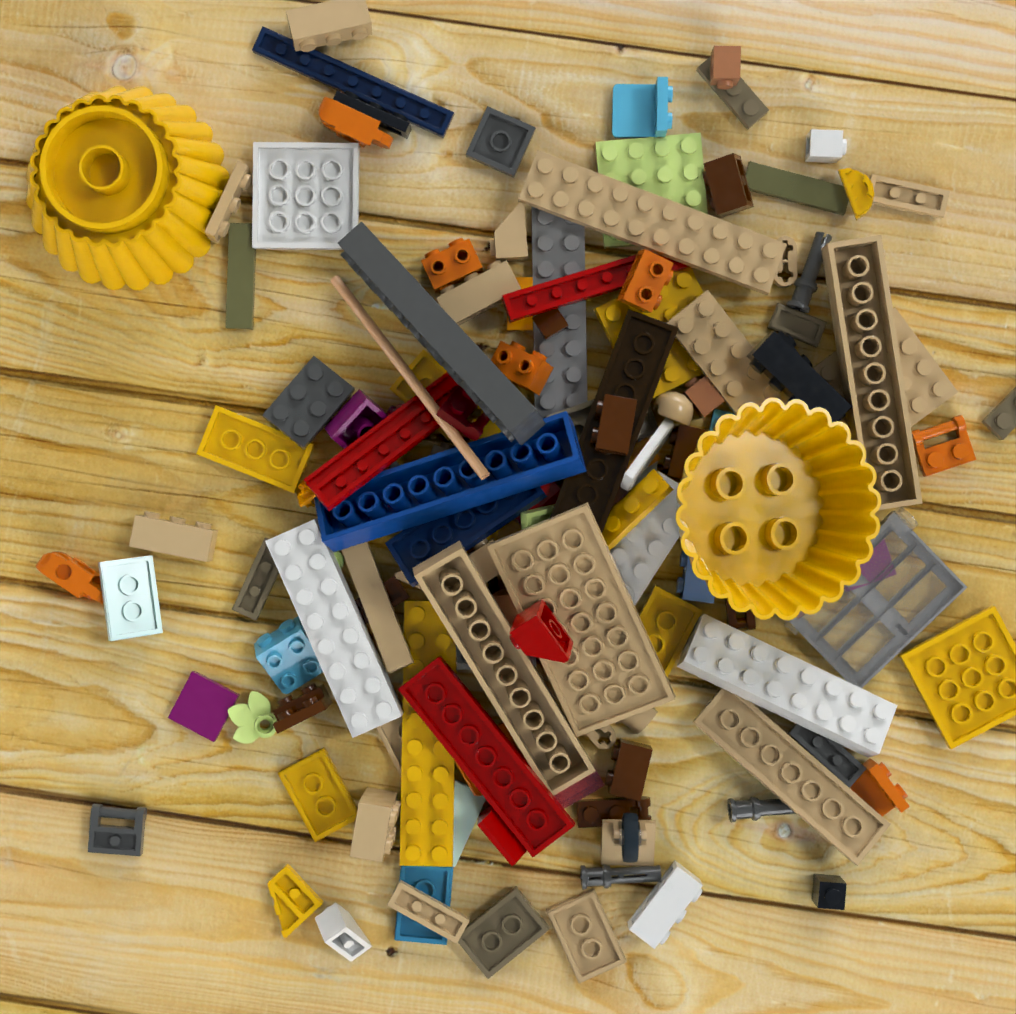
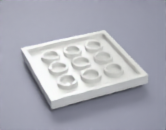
M253 142L252 248L269 250H343L338 242L359 224V143Z

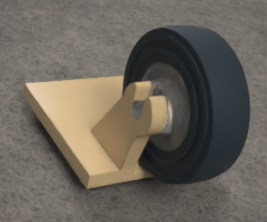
M623 813L622 820L602 819L601 865L654 866L656 820H638L637 813Z

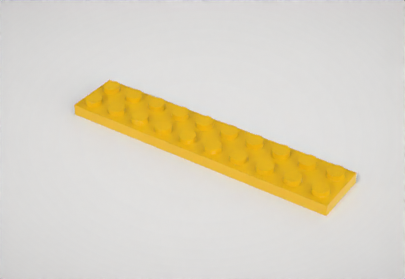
M405 600L404 637L414 663L403 668V684L440 655L457 675L456 644L430 601ZM403 696L400 866L453 867L455 761Z

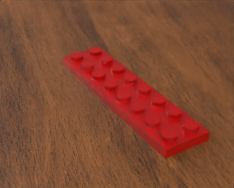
M441 655L398 689L532 857H535L575 826L573 819Z

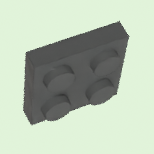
M487 106L467 150L466 157L514 178L536 127Z

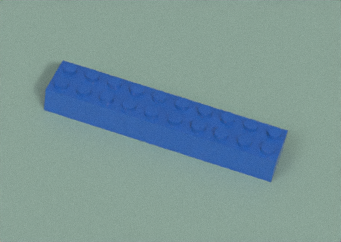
M564 411L543 418L546 424L522 446L516 439L510 442L502 432L467 443L490 473L484 480L478 477L455 447L380 472L330 511L315 497L314 501L322 542L333 552L340 551L586 472L574 423L568 412Z

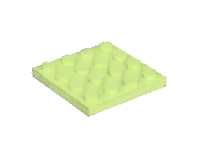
M701 132L666 135L665 137L595 142L597 173L708 214L706 187L703 179L704 164ZM603 234L604 249L634 246Z

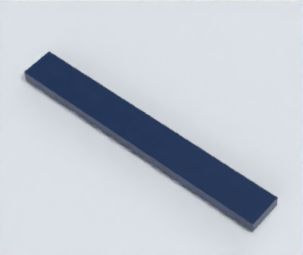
M262 26L253 46V53L342 93L350 91L360 97L359 100L366 104H369L370 101L377 103L384 108V112L391 115L394 112L408 118L407 122L439 137H445L454 117L453 111L315 49L309 52H295L292 39Z

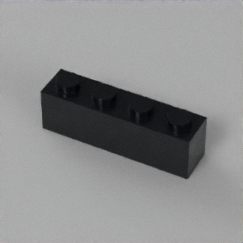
M775 331L769 332L747 355L751 360L749 365L757 373H764L770 379L768 383L773 389L779 393L783 391L790 398L788 402L793 399H800L808 405L809 410L817 407L824 408L829 412L832 422L838 421L852 407Z

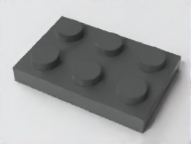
M313 356L264 412L263 417L305 450L353 394L355 388Z

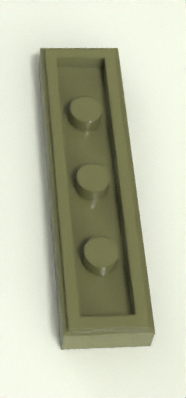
M751 161L748 163L746 178L750 191L839 215L846 213L848 198L842 185Z
M230 223L226 299L227 329H254L256 249L252 248V223Z

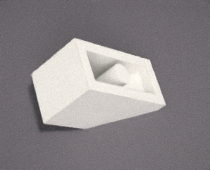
M334 903L315 917L324 942L349 961H353L372 947L370 941L350 913L339 904Z

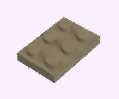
M515 886L468 924L458 943L486 978L489 979L549 930V926L518 887Z

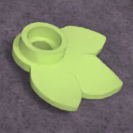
M251 691L248 704H236L228 709L230 719L238 726L233 735L234 740L243 744H249L259 737L268 738L275 734L276 730L273 723L277 719L271 713L270 701L263 694ZM268 720L270 725L268 728L263 729L260 727V722Z

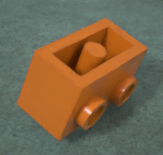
M456 239L448 244L449 248L441 252L439 249H435L424 255L425 259L421 260L435 293L463 281L465 277L477 272L479 274L483 272V267L470 239Z
M646 249L638 251L617 300L643 313H652L661 303L662 295L660 293L663 286H667L673 276L671 268L674 263Z
M500 341L491 361L512 384L539 396L554 368L546 362L547 357L534 350L532 354L525 352L526 348L514 341L510 345Z

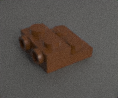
M313 683L301 689L302 695L294 699L292 695H289L277 701L279 706L273 710L277 719L273 726L277 734L326 710L333 703L324 684L317 687Z

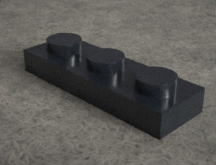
M336 91L333 100L381 121L379 127L408 139L412 130L410 123L407 122L408 118L396 112L393 115L384 112V108L377 103L370 101L369 104H366L359 100L360 97L350 91H345V93Z

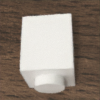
M811 129L806 135L805 162L837 163L842 158V155L846 154L847 140L843 139V130Z

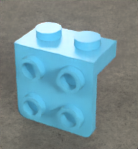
M657 77L655 84H616L613 87V137L644 138L666 136L667 129H672L673 120L672 113L668 112V102H672L673 86H668V77Z
M299 616L293 620L288 619L284 621L277 630L270 634H263L254 643L257 660L283 694H289L323 673Z

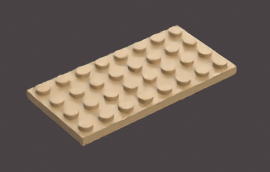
M588 502L487 545L488 551L518 614L540 599H543L573 640L570 659L567 662L562 663L539 659L576 737L675 700L676 695Z

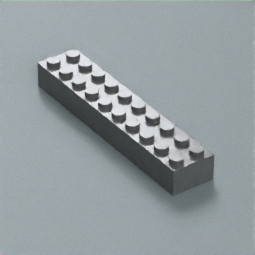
M362 221L338 242L339 246L344 250L340 255L377 294L389 310L398 317L400 322L410 330L421 345L431 353L433 358L443 366L453 380L483 410L486 416L493 423L495 422L496 426L510 442L516 439L522 446L546 424L536 408Z

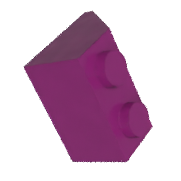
M359 389L324 428L329 436L345 449L389 415Z

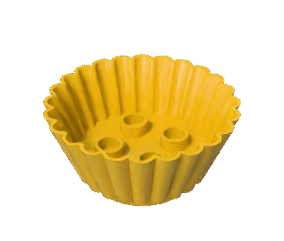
M114 86L102 92L86 94L74 101V103L61 108L57 112L56 119L45 123L44 134L38 136L35 140L33 154L31 155L26 172V179L28 181L26 203L32 209V227L36 232L42 234L44 249L50 254L58 255L59 263L63 269L70 272L78 271L79 276L86 283L94 284L102 281L103 285L110 290H119L126 284L130 289L140 291L145 289L150 281L157 285H164L172 279L174 272L178 274L188 272L194 264V257L199 258L208 253L211 242L206 236L205 230L230 176L226 168L221 166L224 159L223 149L217 143L211 142L213 138L211 127L207 123L196 122L197 116L192 107L177 105L174 97L168 93L153 95L151 90L143 86L129 90L122 86Z
M771 397L766 399L760 406L749 402L743 404L735 415H722L717 420L712 431L704 432L700 436L694 453L689 455L685 461L682 479L677 487L676 499L680 506L677 508L675 516L677 525L680 527L681 548L689 556L694 574L699 579L705 580L710 593L718 599L726 598L731 608L737 612H746L750 609L761 620H767L776 614L779 618L789 621L798 616L800 610L805 614L811 615L820 611L824 601L828 603L838 601L843 595L844 585L849 586L858 581L861 575L860 564L868 562L873 555V545L870 540L874 539L880 531V521L875 513L881 506V496L873 488L877 475L874 467L869 463H865V447L861 442L851 440L849 427L840 421L832 422L829 412L824 408L817 407L809 410L808 405L800 399H793L785 405L780 399Z

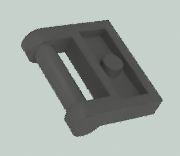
M93 803L90 815L88 852L141 856L143 854L147 808H112ZM101 817L135 820L134 827L102 825Z

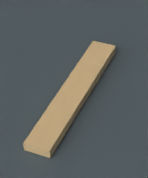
M368 542L343 549L342 553L388 673L413 664L414 660Z

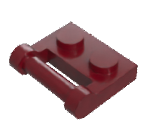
M460 385L439 408L436 414L471 440H478L483 434V428L490 421L484 412L475 422L470 423L467 421L478 408V405L475 404Z

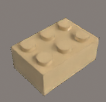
M371 787L366 788L358 803L350 857L382 862L385 854L390 855L397 832L395 822H397L401 808V800H397L398 792Z

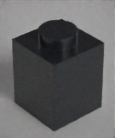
M814 874L812 901L817 908L845 910L846 882L838 875Z

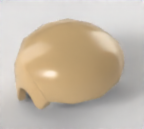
M666 392L657 396L654 401L653 410L658 407L660 415L684 425H690L694 409L692 402L685 395L678 392Z

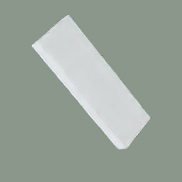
M667 417L663 420L625 472L620 487L626 491L632 489L670 437L674 426L672 420Z

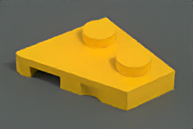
M288 863L267 883L270 895L274 900V909L276 916L278 915L282 927L281 933L284 938H287L324 902Z

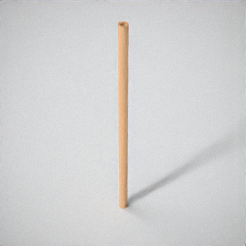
M334 276L330 282L478 477L481 480L487 478L490 473L460 433L436 415L440 407L340 276Z

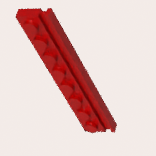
M446 372L425 389L437 405L441 407L459 385ZM415 395L306 477L304 483L311 489L312 493L324 507L330 511L436 431L440 425L418 396Z

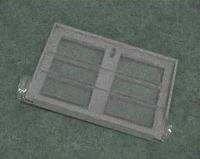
M897 507L880 522L878 535L870 540L873 545L871 559L865 564H860L861 575L858 581L849 586L844 585L843 595L838 601L833 603L824 601L822 608L817 613L805 614L799 619L795 617L784 623L794 635L799 632L847 682L863 688L967 588L913 531L918 526V522L903 507Z

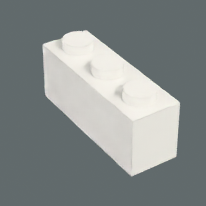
M674 860L661 877V882L655 885L627 922L629 930L654 949L659 943L661 945L665 943L670 935L669 930L673 924L681 922L687 912L685 909L691 901L693 903L696 902L703 891L701 889L703 886L701 880Z

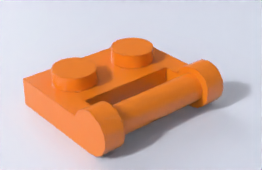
M962 415L955 416L951 421L922 431L919 429L912 431L914 450L923 477L976 460ZM952 431L956 432L957 438L928 448L924 447L923 442L925 440Z

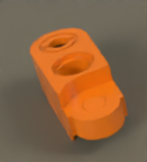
M323 98L318 109L320 120L327 129L335 132L337 137L351 143H359L362 148H365L366 145L370 146L372 143L381 148L390 149L394 139L378 129L381 121L331 98Z
M54 551L43 554L36 564V568L42 574L77 598L85 597L91 601L94 599L103 604L99 573L78 558H72L64 552Z

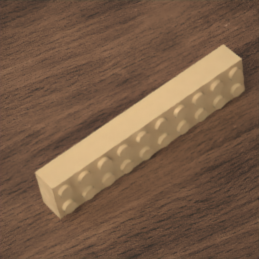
M877 235L827 243L821 248L843 395L844 399L852 406L846 412L851 440H857L864 445L866 450L865 463L872 465L876 471L877 479L873 488L881 496L879 510L922 504L882 236Z
M460 540L413 567L414 577L528 764L553 796L594 773L596 770L579 739L575 736L573 729L530 657L525 655L521 649H516L512 644L509 633L511 626Z

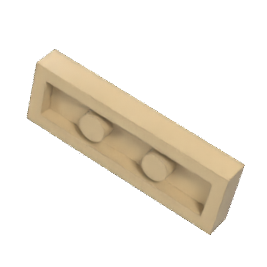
M237 161L206 227V236L214 242L218 243L221 237L226 236L230 227L228 222L230 216L238 211L241 203L239 197L243 189L247 190L251 183L252 175H250L251 172L247 164Z
M875 174L870 175L869 179L874 188L872 204L940 219L944 217L950 191Z
M402 880L398 883L387 906L456 944L470 921L469 917Z

